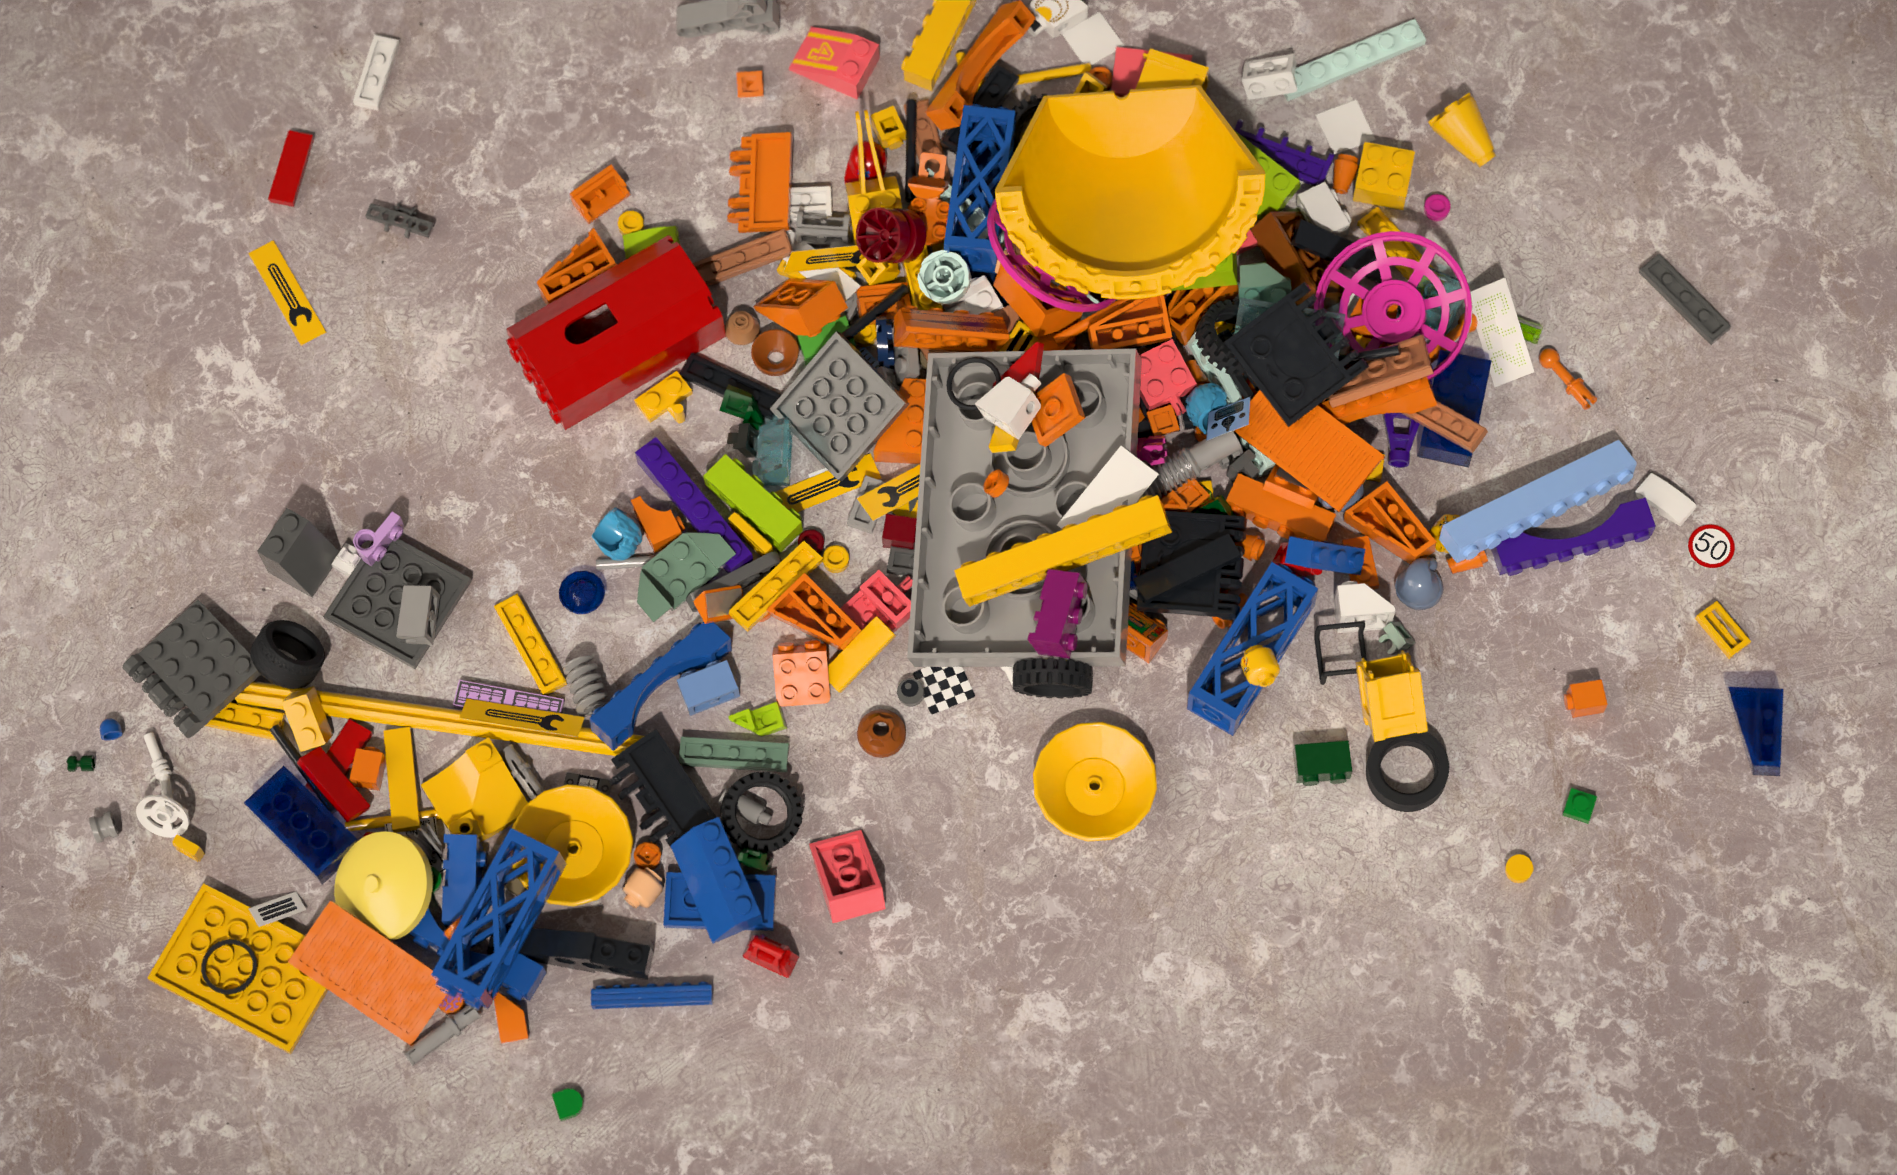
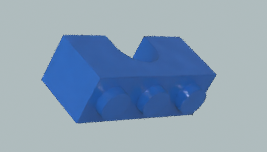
M1290 536L1285 563L1313 569L1361 575L1365 549Z

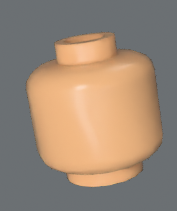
M645 867L644 870L640 868L635 869L622 886L626 894L624 900L636 909L639 905L649 908L663 891L661 885L662 878L648 867Z

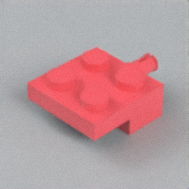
M1173 339L1140 355L1142 359L1140 397L1148 411L1171 403L1176 415L1180 416L1181 413L1184 414L1186 412L1180 398L1191 393L1194 387H1197V383Z
M878 570L860 586V591L840 609L861 631L877 616L895 632L910 619L911 601L904 593L912 587L913 580L907 576L896 586Z

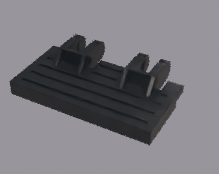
M657 729L611 759L617 770L625 764H629L627 768L609 780L611 786L619 784L632 773L638 779L629 787L621 790L618 794L619 798L622 800L641 787H644V789L635 794V797L646 813L649 814L656 808L660 810L639 825L641 830H647L662 818L668 823V826L651 835L648 839L649 842L656 843L674 831L673 835L665 839L671 848L670 845L693 827L717 818Z

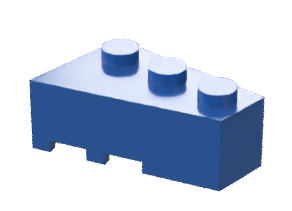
M444 834V843L447 844V859L443 860V869H446L442 894V922L445 928H448L457 918L464 915L484 878L482 877V867H487L488 854L487 851H484L477 835Z

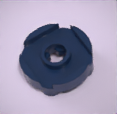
M886 316L875 317L879 367L890 368L889 365H894L893 344L888 345V340L893 339L892 319H886Z

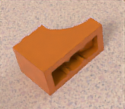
M641 496L631 500L633 510L655 554L666 548L685 530L680 517H674L671 509L668 511L655 510L649 507Z

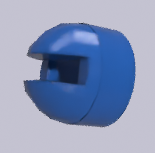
M107 718L100 724L99 731L102 740H115L122 736L121 726L115 719Z

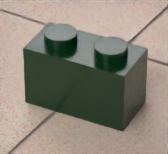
M1349 740L1294 745L1293 758L1296 783H1303L1304 786L1318 785L1321 781L1341 784L1346 782V779L1351 778L1352 764Z

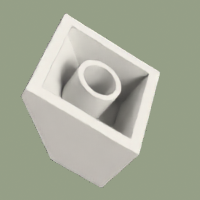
M1347 581L1337 586L1334 599L1336 624L1363 621L1365 622L1364 631L1383 630L1387 624L1393 622L1395 607L1365 583L1358 584L1356 581ZM1359 627L1337 629V633L1358 632Z

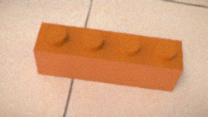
M1238 473L1226 499V502L1236 516H1242L1251 520L1259 528L1275 530L1279 536L1289 539L1291 536L1321 542L1327 541L1335 523V513L1314 505L1312 510L1263 490V483Z

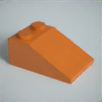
M795 278L788 279L753 306L755 311L795 335L814 337L821 333L822 327L839 319L840 314L848 308L835 281Z

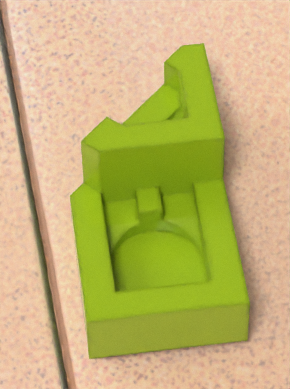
M777 701L753 711L748 708L728 716L731 722L761 737L787 729L782 709Z

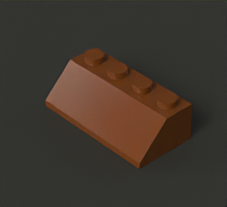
M1269 212L1250 230L1257 240V246L1266 258V263L1281 275L1290 277L1291 291L1304 282L1311 289L1307 295L1296 302L1298 306L1310 296L1316 295L1318 284L1330 262L1291 245L1297 221L1300 219L1305 220L1301 212ZM1331 280L1327 288L1323 308L1327 309L1340 303L1345 288ZM1314 304L1304 309L1302 313L1304 315H1314Z

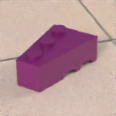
M1048 569L1040 595L1042 600L1041 610L1036 611L1034 615V621H1038L1035 633L1029 632L1027 638L1039 655L1070 659L1072 650L1075 651L1077 646L1076 626L1077 624L1080 625L1082 620L1081 600L1082 598L1085 599L1087 594V583L1080 573Z

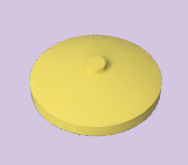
M386 831L369 834L358 840L343 857L335 879V902L390 941L397 940L411 932L422 920L428 909L433 889L431 866L422 848L411 838Z

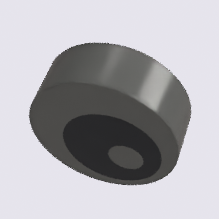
M908 678L898 685L897 696L905 706H917L924 699L925 691L918 680Z

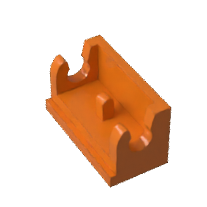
M609 165L569 193L573 206L588 224L630 196V192L625 187L627 186L612 165Z

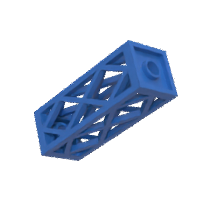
M978 104L963 106L944 250L947 253L953 252L960 255L969 266L970 271L995 273L998 259L991 246L989 236L986 239H979L978 237L987 228L989 208L984 200L987 199L991 207L994 201L991 192L997 187L1013 156L1015 110L1005 107L986 108ZM974 140L982 141L971 154L968 146ZM994 142H996V143L998 144V146H999V148H1000V151H999V152H998V150H997V148H996ZM989 147L994 158L980 172L975 160ZM998 165L1000 169L999 174L987 186L984 179ZM969 167L971 168L973 174L975 175V177H976L975 179H973V177H972V175H971V173H970V171H969V169H968ZM965 176L969 186L962 192ZM979 185H980V187H981V189H982V191H983L982 193H980V191H979V189H978V186H979ZM973 192L976 199L962 214L960 206ZM980 206L986 218L971 232L966 221ZM995 223L996 235L999 244H1001L1003 229ZM960 227H962L966 237L963 236Z
M1271 562L1189 692L1187 710L1234 736L1264 687L1252 685L1247 680L1221 693V675L1241 666L1242 657L1222 666L1226 659L1283 632L1279 639L1263 646L1272 649L1279 664L1315 606L1318 588L1315 587L1314 582L1308 578H1299L1292 574L1291 569L1283 564L1277 565ZM1274 596L1281 598L1257 610L1262 602ZM1293 605L1298 608L1297 611L1295 612L1294 616H1293ZM1283 606L1284 623L1257 636L1256 619ZM1248 625V641L1235 646ZM1211 682H1212V694H1210L1209 692L1206 691V690L1208 689V687L1210 686ZM1247 689L1243 696L1229 703L1223 701Z
M510 828L431 974L437 981L435 985L441 988L440 991L455 998L456 994L460 995V998L465 1000L464 1003L477 1010L481 1006L489 1010L566 866V862L559 851ZM527 857L526 864L508 874L514 864ZM528 871L529 889L505 903V885ZM525 900L520 910L506 918L508 910ZM492 905V912L487 914L488 910ZM493 920L492 927L475 936L480 927ZM513 923L510 930L507 933V926ZM493 935L494 953L471 967V948ZM490 965L486 973L472 981V975Z

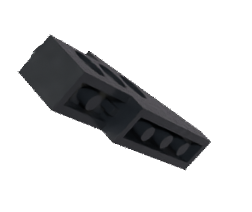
M507 926V933L510 930L511 926ZM532 928L519 954L538 963L592 973L600 971L648 980L653 958V951L649 945L596 936V933ZM493 935L490 936L487 948L488 954L494 953Z

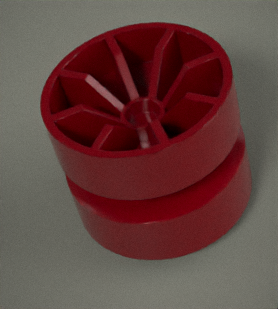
M872 208L862 215L857 224L856 243L861 254L871 262L909 263L918 258L924 249L926 228L921 217L911 209Z

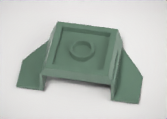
M1265 262L1240 265L1238 301H1240L1241 306L1244 303L1250 305V311L1254 308L1259 311L1257 316L1291 292L1290 277L1281 275Z
M682 533L642 567L638 587V605L655 622L669 609L671 611L677 609L686 601L689 594L705 586L721 571L720 567L736 555V553L720 534Z

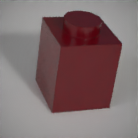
M886 514L882 535L883 548L890 549L891 546L915 549L917 518Z

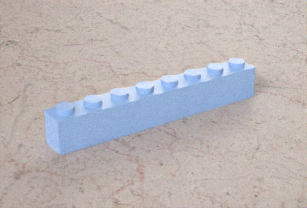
M1617 440L1444 524L1439 540L1456 563L1465 559L1471 560L1479 552L1487 548L1493 549L1497 547L1501 541L1510 537L1516 538L1524 530L1532 526L1534 528L1538 527L1548 518L1561 516L1567 509L1575 505L1581 506L1593 496L1603 495L1618 484L1624 485L1633 478L1637 462L1623 444Z

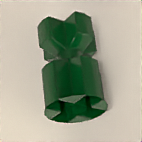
M93 755L82 756L80 760H77L76 756H69L66 760L69 772H75L78 767L81 768L82 772L95 770V758Z

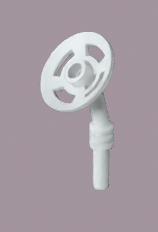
M147 733L144 735V739L153 761L151 766L154 769V774H156L155 777L160 781L162 795H149L141 799L136 808L137 817L147 830L163 837H175L177 834L182 835L189 826L188 813L181 804L173 799L170 767L167 764V760L163 759L154 733ZM149 801H157L152 807H145ZM148 816H151V818H152L154 821H156V822L159 823V824H162L163 826H160V825L154 823ZM178 817L183 820L181 825L173 828L172 823Z

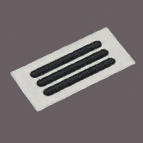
M297 892L249 908L258 927L306 910Z

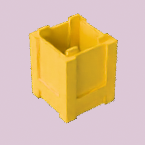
M1151 48L1148 54H1143V58L1147 60L1144 62V68L1136 89L1200 85L1206 92L1210 82L1208 79L1209 67Z
M1401 650V654L1370 661L1361 658L1360 662H1355L1363 722L1365 725H1369L1374 742L1385 740L1386 738L1428 731L1421 674L1419 669L1413 666L1409 652L1405 653L1404 650Z

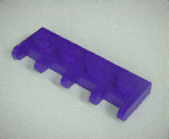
M1238 119L1234 130L1298 180L1313 186L1325 182L1335 154L1330 153L1327 161L1311 156L1313 150L1311 145H1308L1305 153L1287 147L1289 137L1284 136L1281 144L1263 138L1265 128L1260 127L1257 135L1241 130L1244 121Z

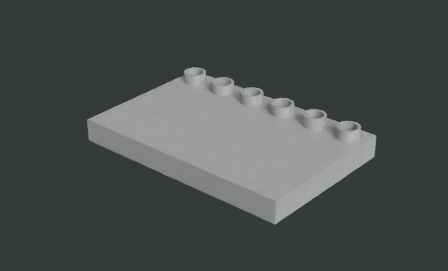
M1136 349L1043 351L1039 377L1041 385L1038 387L1037 392L1063 373L1070 375L1085 419L1047 447L1039 444L1031 422L1020 437L1016 451L992 453L988 447L996 425L986 420L979 410H965L955 405L947 393V378L955 365L962 360L972 357H981L989 360L998 368L1002 376L1026 351L928 353L907 658L914 667H1013L1016 662L1021 660H1036V658H1043L1044 660H1047V658H1053L1054 660L1065 659V661L1074 660L1075 662L1089 664L1092 667L1126 666L1132 547L1068 571L1080 573L1087 583V594L1085 599L1082 598L1080 608H1082V620L1080 625L1077 624L1075 634H1077V646L1075 651L1072 650L1070 659L1039 655L1027 640L1029 632L1035 633L1038 621H1034V615L1036 611L1041 610L1042 600L1040 595L1045 579L969 607L962 597L954 570L961 568L960 566L966 562L983 560L990 553H1002L1010 550L1017 543L1034 541L1039 535L1044 533L1053 534L1061 531L1062 529L1057 526L1059 521L1120 446L1137 457L1142 359ZM969 363L957 371L952 381L954 396L964 404L975 405L979 399L992 389L993 383L996 381L994 372L982 363ZM1001 470L1009 476V483L1002 495L993 498L985 493L984 482L991 472ZM1128 500L1122 502V505H1128Z

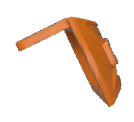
M923 152L921 154L918 176L909 178L907 183L915 196L929 200L938 199L948 189L949 182L944 180L946 155ZM929 159H935L940 164V169L934 174V178L928 177L929 172L925 168L926 161Z

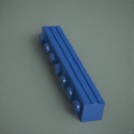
M685 982L678 986H674L673 983H666L664 986L647 984V987L633 984L626 988H623L622 985H614L612 988L596 986L595 989H591L592 1009L713 1005V987L708 982H699L698 985H691V983Z

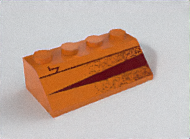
M905 306L902 309L900 308L894 316L895 347L958 352H999L1009 340V332L1003 317L995 316L994 313L990 312L974 315L969 314L965 310H957L950 313L944 312L940 308H931L925 311L918 310L915 306Z

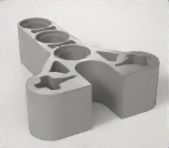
M706 0L682 5L676 9L677 35L691 38L734 29L755 31L763 35H773L780 30L779 5L775 0Z

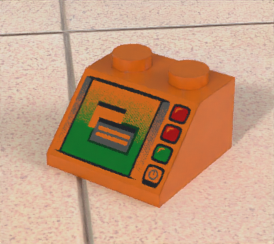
M1132 603L1129 605L1127 649L1149 664L1167 640L1168 630L1160 620L1156 618L1150 619L1144 615V612L1137 611V605Z

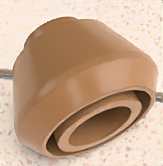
M744 311L732 314L724 325L727 339L736 345L752 343L758 337L760 331L759 322L756 317Z

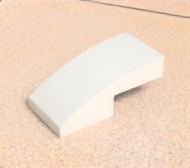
M1653 473L1635 491L1637 498L1646 497L1648 504L1658 509L1659 515L1679 526L1697 508L1696 504L1682 492Z

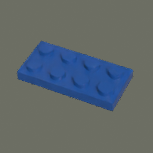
M666 872L664 928L706 929L681 872ZM744 874L763 920V923L746 930L774 931L776 875Z

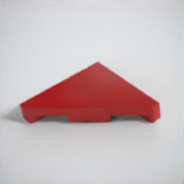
M1035 342L1001 376V381L1005 377H1010L1021 383L1029 374L1034 375L1039 380L1044 344Z

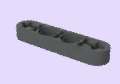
M777 551L770 552L695 590L687 596L686 601L692 612H698L693 601L703 591L740 585L744 589L763 579L782 559Z

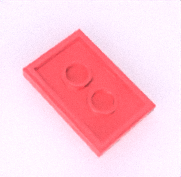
M1116 47L1111 91H1114L1116 96L1125 97L1130 89H1136L1144 68V62L1147 60L1143 58V54H1148L1149 50ZM1163 52L1192 62V55Z

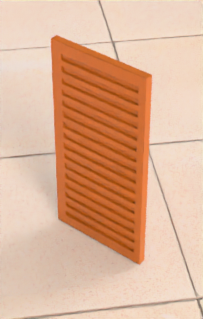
M1260 390L1250 401L1249 425L1233 431L1338 512L1343 509L1385 457L1320 406L1315 407L1288 428Z
M331 900L292 957L288 959V963L410 1046L415 1044V1040L447 995L440 991L441 988L435 985L437 981L431 975L433 969Z

